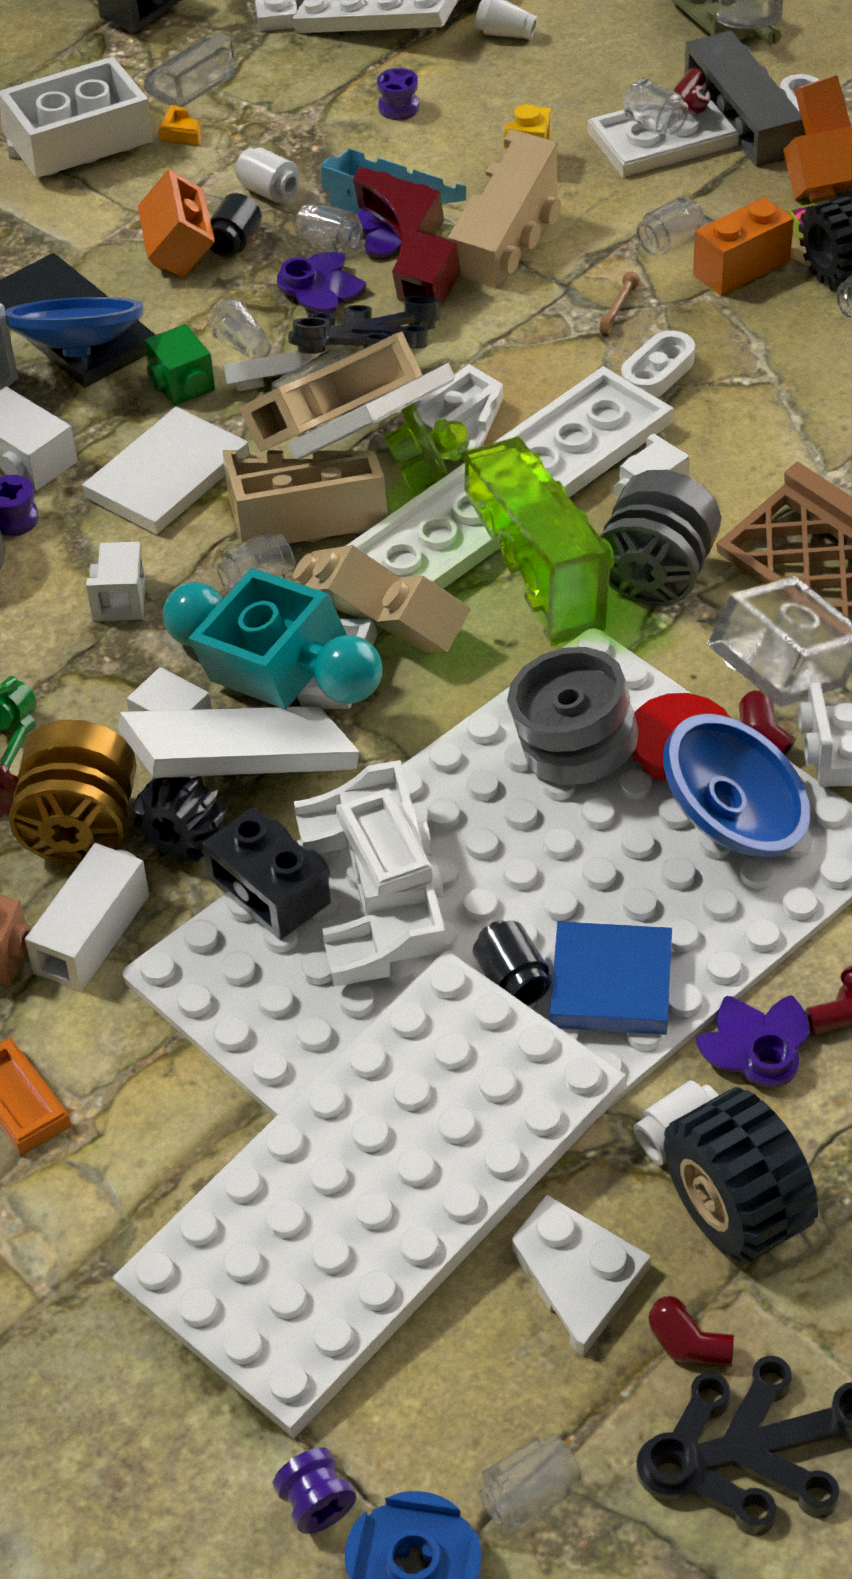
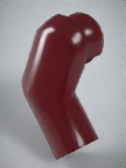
M698 68L688 70L672 93L675 101L689 115L703 113L710 102L708 91L704 96L699 93L706 82V76Z
M762 690L750 691L742 697L739 703L740 722L765 736L786 756L795 744L796 738L775 723L772 698Z
M852 966L845 968L841 973L840 977L843 986L839 989L835 1001L806 1008L805 1013L809 1022V1030L813 1036L852 1027Z
M664 1296L654 1303L648 1316L650 1329L671 1359L681 1363L732 1367L734 1334L701 1332L686 1310L683 1301L677 1297Z

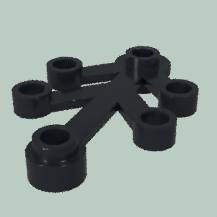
M428 295L409 296L404 299V312L372 318L371 307L366 305H350L345 307V317L341 325L335 326L334 314L327 312L311 313L306 318H299L293 321V330L288 333V342L298 346V351L301 353L317 354L324 352L326 346L330 344L361 345L365 349L402 331L410 349L424 348L428 346V330L434 329L435 321L440 319V299Z
M777 1356L762 1357L753 1367L751 1386L724 1437L698 1444L709 1419L723 1415L728 1409L730 1399V1386L723 1376L713 1372L702 1373L692 1382L690 1401L674 1431L656 1435L648 1440L640 1449L636 1464L638 1479L644 1489L655 1497L665 1500H677L692 1493L734 1514L735 1523L738 1528L751 1536L766 1534L773 1527L776 1513L774 1498L767 1491L760 1488L744 1490L711 1472L712 1470L733 1465L797 1496L799 1507L808 1516L814 1518L827 1517L835 1511L838 1503L839 1485L836 1479L825 1471H809L774 1453L838 1435L852 1441V1421L845 1418L846 1414L852 1412V1382L845 1383L836 1390L831 1408L761 1426L773 1402L783 1399L788 1394L792 1377L791 1368L785 1360ZM765 1373H775L783 1381L776 1385H770L765 1383L760 1376ZM706 1389H712L717 1391L721 1398L710 1402L702 1399L699 1393ZM672 1463L677 1465L681 1472L677 1475H666L659 1472L658 1468L662 1464ZM813 1487H820L826 1490L830 1497L825 1501H816L809 1497L807 1490ZM749 1505H758L767 1514L761 1519H753L747 1516L743 1509Z

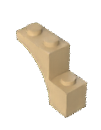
M401 331L336 363L278 387L238 408L259 452H262L324 422L344 415L423 375Z
M354 545L312 551V553L306 554L300 560L293 573L296 583L328 593L336 610L359 619H372L375 626L404 640L424 654L448 653L471 610L469 606L424 575L400 578Z

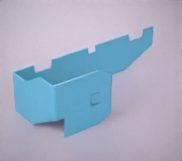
M350 148L340 157H328L321 164L322 189L329 191V204L353 213L361 211L358 208L353 178L360 167L377 172L384 171L393 177L412 183L426 184L440 191L442 205L466 201V186L456 183V187L453 188L444 185L442 178L413 169V173L407 172V167L381 158H377V162L365 159L364 153Z

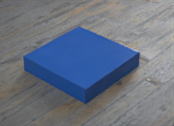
M557 921L550 1022L563 1029L667 1035L672 928Z

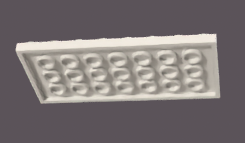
M446 949L112 1277L113 1281L121 1293L295 1439L627 1088L626 1074Z

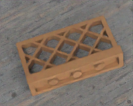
M797 461L784 472L785 484L716 543L717 553L852 645V625L849 624L848 615H852V601H847V587H852V573H846L845 559H852V496ZM787 505L801 514V521L772 523V516L783 506ZM829 533L838 539L839 546L808 548V534ZM802 535L803 549L773 551L772 537ZM767 537V551L746 553L737 547L745 539ZM840 560V574L810 576L809 562ZM804 563V576L782 578L774 572L773 564ZM841 588L842 602L820 604L811 598V590Z

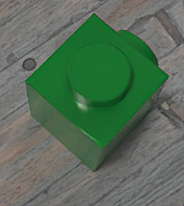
M187 324L144 339L149 380L153 388L157 392L162 390L174 406L215 390L211 353Z

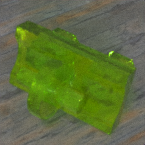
M413 403L401 409L407 423L383 436L398 465L420 453L423 454L400 466L415 496L449 474L443 460H460L463 452L469 446L470 436L467 428L461 422L447 421L446 419L436 421L433 430L429 434Z

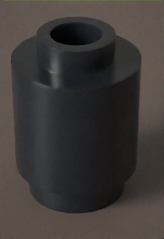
M240 193L229 194L222 200L210 218L215 239L210 249L215 254L222 257H231L243 251L262 220L261 210L254 200Z
M495 921L481 930L478 939L474 943L472 953L485 976L527 1006L540 1000L550 988V980L548 978L549 967L523 925L517 921Z

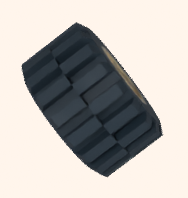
M734 1087L672 1121L665 1128L664 1151L668 1169L680 1199L706 1237L732 1259L738 1262L743 1261L744 1263L751 1262L815 1223L819 1210L817 1205L818 1197L807 1160L785 1123L754 1093L749 1090L744 1091L740 1087Z

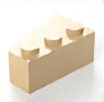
M510 129L504 138L505 144H507V151L500 163L491 161L485 171L486 176L491 177L482 195L472 194L448 236V240L457 245L461 270L458 277L493 288H497L509 273L512 274L516 270L520 259L529 249H533L536 246L540 235L549 225H553L556 222L561 210V201L557 198V142L514 129Z
M222 450L229 501L243 551L255 549L270 550L278 545L301 541L317 542L325 537L348 533L363 534L388 517L384 474L375 451H317L312 454L313 459L299 460L284 459L283 450H268L266 454L267 459L238 458L237 450Z

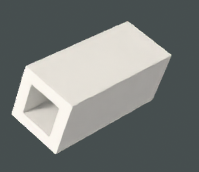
M94 843L25 938L33 974L79 992L84 990L150 896L143 860L138 859L128 851L114 850Z

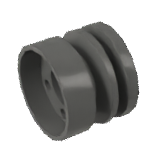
M646 470L632 476L624 486L613 508L612 516L606 522L603 532L595 544L594 561L600 576L613 590L632 601L652 606H669L684 600L693 590L698 575L703 569L704 560L710 553L720 531L722 516L717 501L703 485L684 474L670 470Z

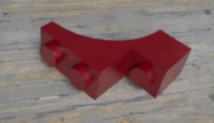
M360 167L353 178L358 208L384 221L395 232L401 242L400 253L392 270L397 299L404 301L409 296H434L440 299L441 307L461 270L456 243L436 235L444 222L440 191L426 184H416L393 177L384 171L377 172Z

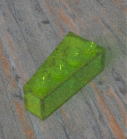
M519 436L465 451L464 491L490 538L499 537L503 561L510 574L519 571L522 574L523 581L528 590L524 594V599L532 613L542 610L546 617L547 626L544 627L543 633L549 644L554 646L574 640L583 632L592 628L601 631L606 630L610 568L614 565V554L610 543L598 535L590 525L585 512L582 509H577L566 495L561 482L555 481L544 468L539 455L532 453Z

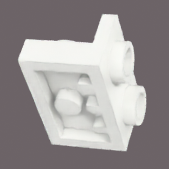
M809 682L808 702H799L798 705L800 734H805L804 753L806 765H815L819 787L852 786V703L825 706L820 682Z

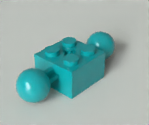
M251 568L225 598L208 584L189 582L175 588L168 595L164 603L162 617L167 632L178 643L193 647L211 682L283 709H287L314 676L318 686L325 695L337 702L349 704L368 698L380 684L383 667L378 651L367 640L346 634L328 593Z

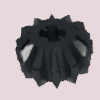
M189 776L152 778L138 794L137 800L132 805L137 813L133 825L145 832L143 843H153L158 848L159 857L169 853L179 865L189 859L197 862L201 857H204L202 842L227 825L224 816L228 808L215 799L219 789H208L204 786L202 776L194 778Z

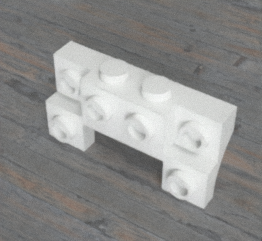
M401 760L369 765L356 777L337 789L310 799L294 801L296 821L304 849L307 851L314 850L318 854L344 849L349 850L364 916L359 919L337 926L322 928L334 987L391 976L390 962L443 953L446 950V931L437 898L444 896L438 864L431 865L433 881L379 899L337 819L336 805L389 788L425 856L432 855L429 828L426 821L419 823L416 821Z

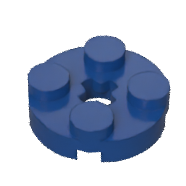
M406 1491L385 1498L386 1505L376 1508L369 1516H367V1511L360 1516L348 1535L345 1547L347 1579L481 1578V1546L474 1527L472 1531L470 1524L461 1517V1510L450 1500L433 1493ZM418 1547L423 1549L424 1560L431 1562L427 1569H422L417 1574H408L404 1572V1567L394 1564L396 1557H408L411 1548Z

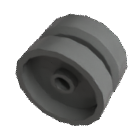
M568 647L540 655L522 667L511 682L507 702L528 767L541 779L560 785L593 782L609 776L622 767L635 751L639 728L630 703L627 683L620 664L606 652L589 647Z

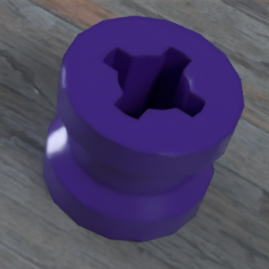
M393 68L382 72L377 77V90L381 94L378 100V111L382 116L391 120H404L417 114L419 111V98L415 94L418 90V76L416 73L405 68Z
M20 475L0 477V531L2 535H22L31 531L38 523V509L33 502L35 497L32 483L26 477Z
M326 1448L310 1449L293 1457L282 1466L273 1480V1488L279 1498L291 1503L293 1507L292 1520L298 1531L303 1534L316 1533L332 1526L351 1510L356 1501V1493L350 1483L344 1479H339L336 1475L337 1462L332 1453Z

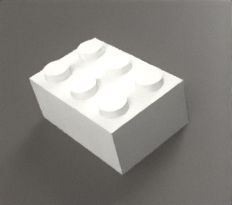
M114 56L0 90V114L3 134L36 178L51 176L59 171L84 163H93L100 158L122 151H131L138 146L152 142L148 98Z

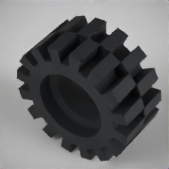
M840 196L807 207L800 217L803 223L799 224V232L804 237L800 238L799 241L800 246H805L806 253L803 254L805 261L810 260L811 262L809 270L812 274L817 273V280L820 283L825 282L827 286L852 279L851 198Z

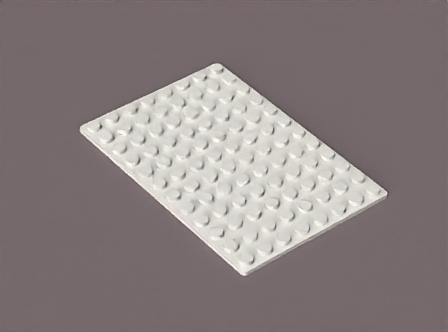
M588 629L563 647H589L606 652L620 664L630 694V703L634 712L652 698L667 693H690L599 629ZM509 686L405 762L402 768L417 823L426 821L429 828L432 855H426V858L430 865L438 864L441 873L444 896L437 898L446 931V949L485 976L472 953L474 943L478 939L481 930L495 921H517L521 923L549 967V990L540 1000L528 1007L548 1021H550L557 921L672 928L667 1035L560 1028L626 1074L627 1088L602 1113L604 1114L716 1019L725 996H732L736 999L742 997L852 903V804L828 787H819L818 780L790 762L803 782L809 799L810 823L806 834L790 851L775 857H756L732 851L702 833L682 812L670 791L668 782L649 776L644 772V766L638 763L636 759L634 762L631 756L622 767L609 776L586 784L560 785L541 779L528 767L507 702ZM300 839V840L297 841V843L302 846L301 839ZM348 849L319 854L325 860L330 870L329 888L331 904L281 941L229 896L224 894L128 964L123 970L124 982L130 989L274 1118L442 954L437 953L390 962L391 976L333 986L322 928L341 925L364 916Z

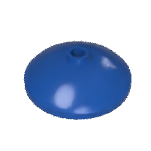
M82 297L21 304L6 309L5 313L6 325L13 332L37 345L63 349V356L81 357L90 355L91 347L113 341L132 328L143 316L144 309L142 302L133 299Z
M700 714L689 717L671 732L663 751L664 770L670 791L685 816L707 837L732 851L756 857H775L787 853L804 837L810 823V805L807 792L793 765L765 736L742 722L715 714Z

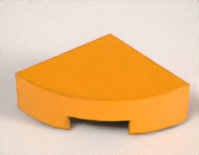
M170 105L158 128L159 140L199 146L201 143L199 122L189 116L188 110L185 108Z

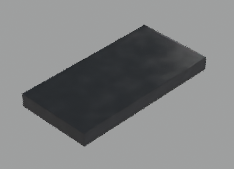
M55 253L0 279V304L4 305L5 310L17 305L45 300L109 297ZM138 321L137 324L117 339L91 347V354L81 357L63 356V349L31 343L85 388L147 355L144 339L156 334Z

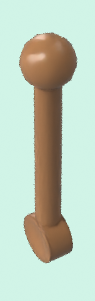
M629 271L623 276V287L607 315H603L601 318L600 333H611L614 320L629 292L640 283V277L636 272Z

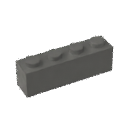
M732 31L686 42L685 74L691 68H698L705 74L706 82L702 90L705 94L707 91L709 92L710 100L739 133L738 145L752 163L759 167L785 160L783 149L795 137L804 136L806 132L800 111L789 100L784 89L778 87L769 76L767 69L757 62L750 53L749 48L743 45Z

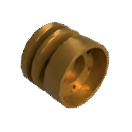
M58 720L41 725L28 736L23 749L18 773L19 781L14 792L13 804L8 819L12 835L30 852L43 859L62 864H80L94 843L118 850L125 836V821L129 813L128 801L132 794L137 768L133 749L119 734L106 726L89 721Z

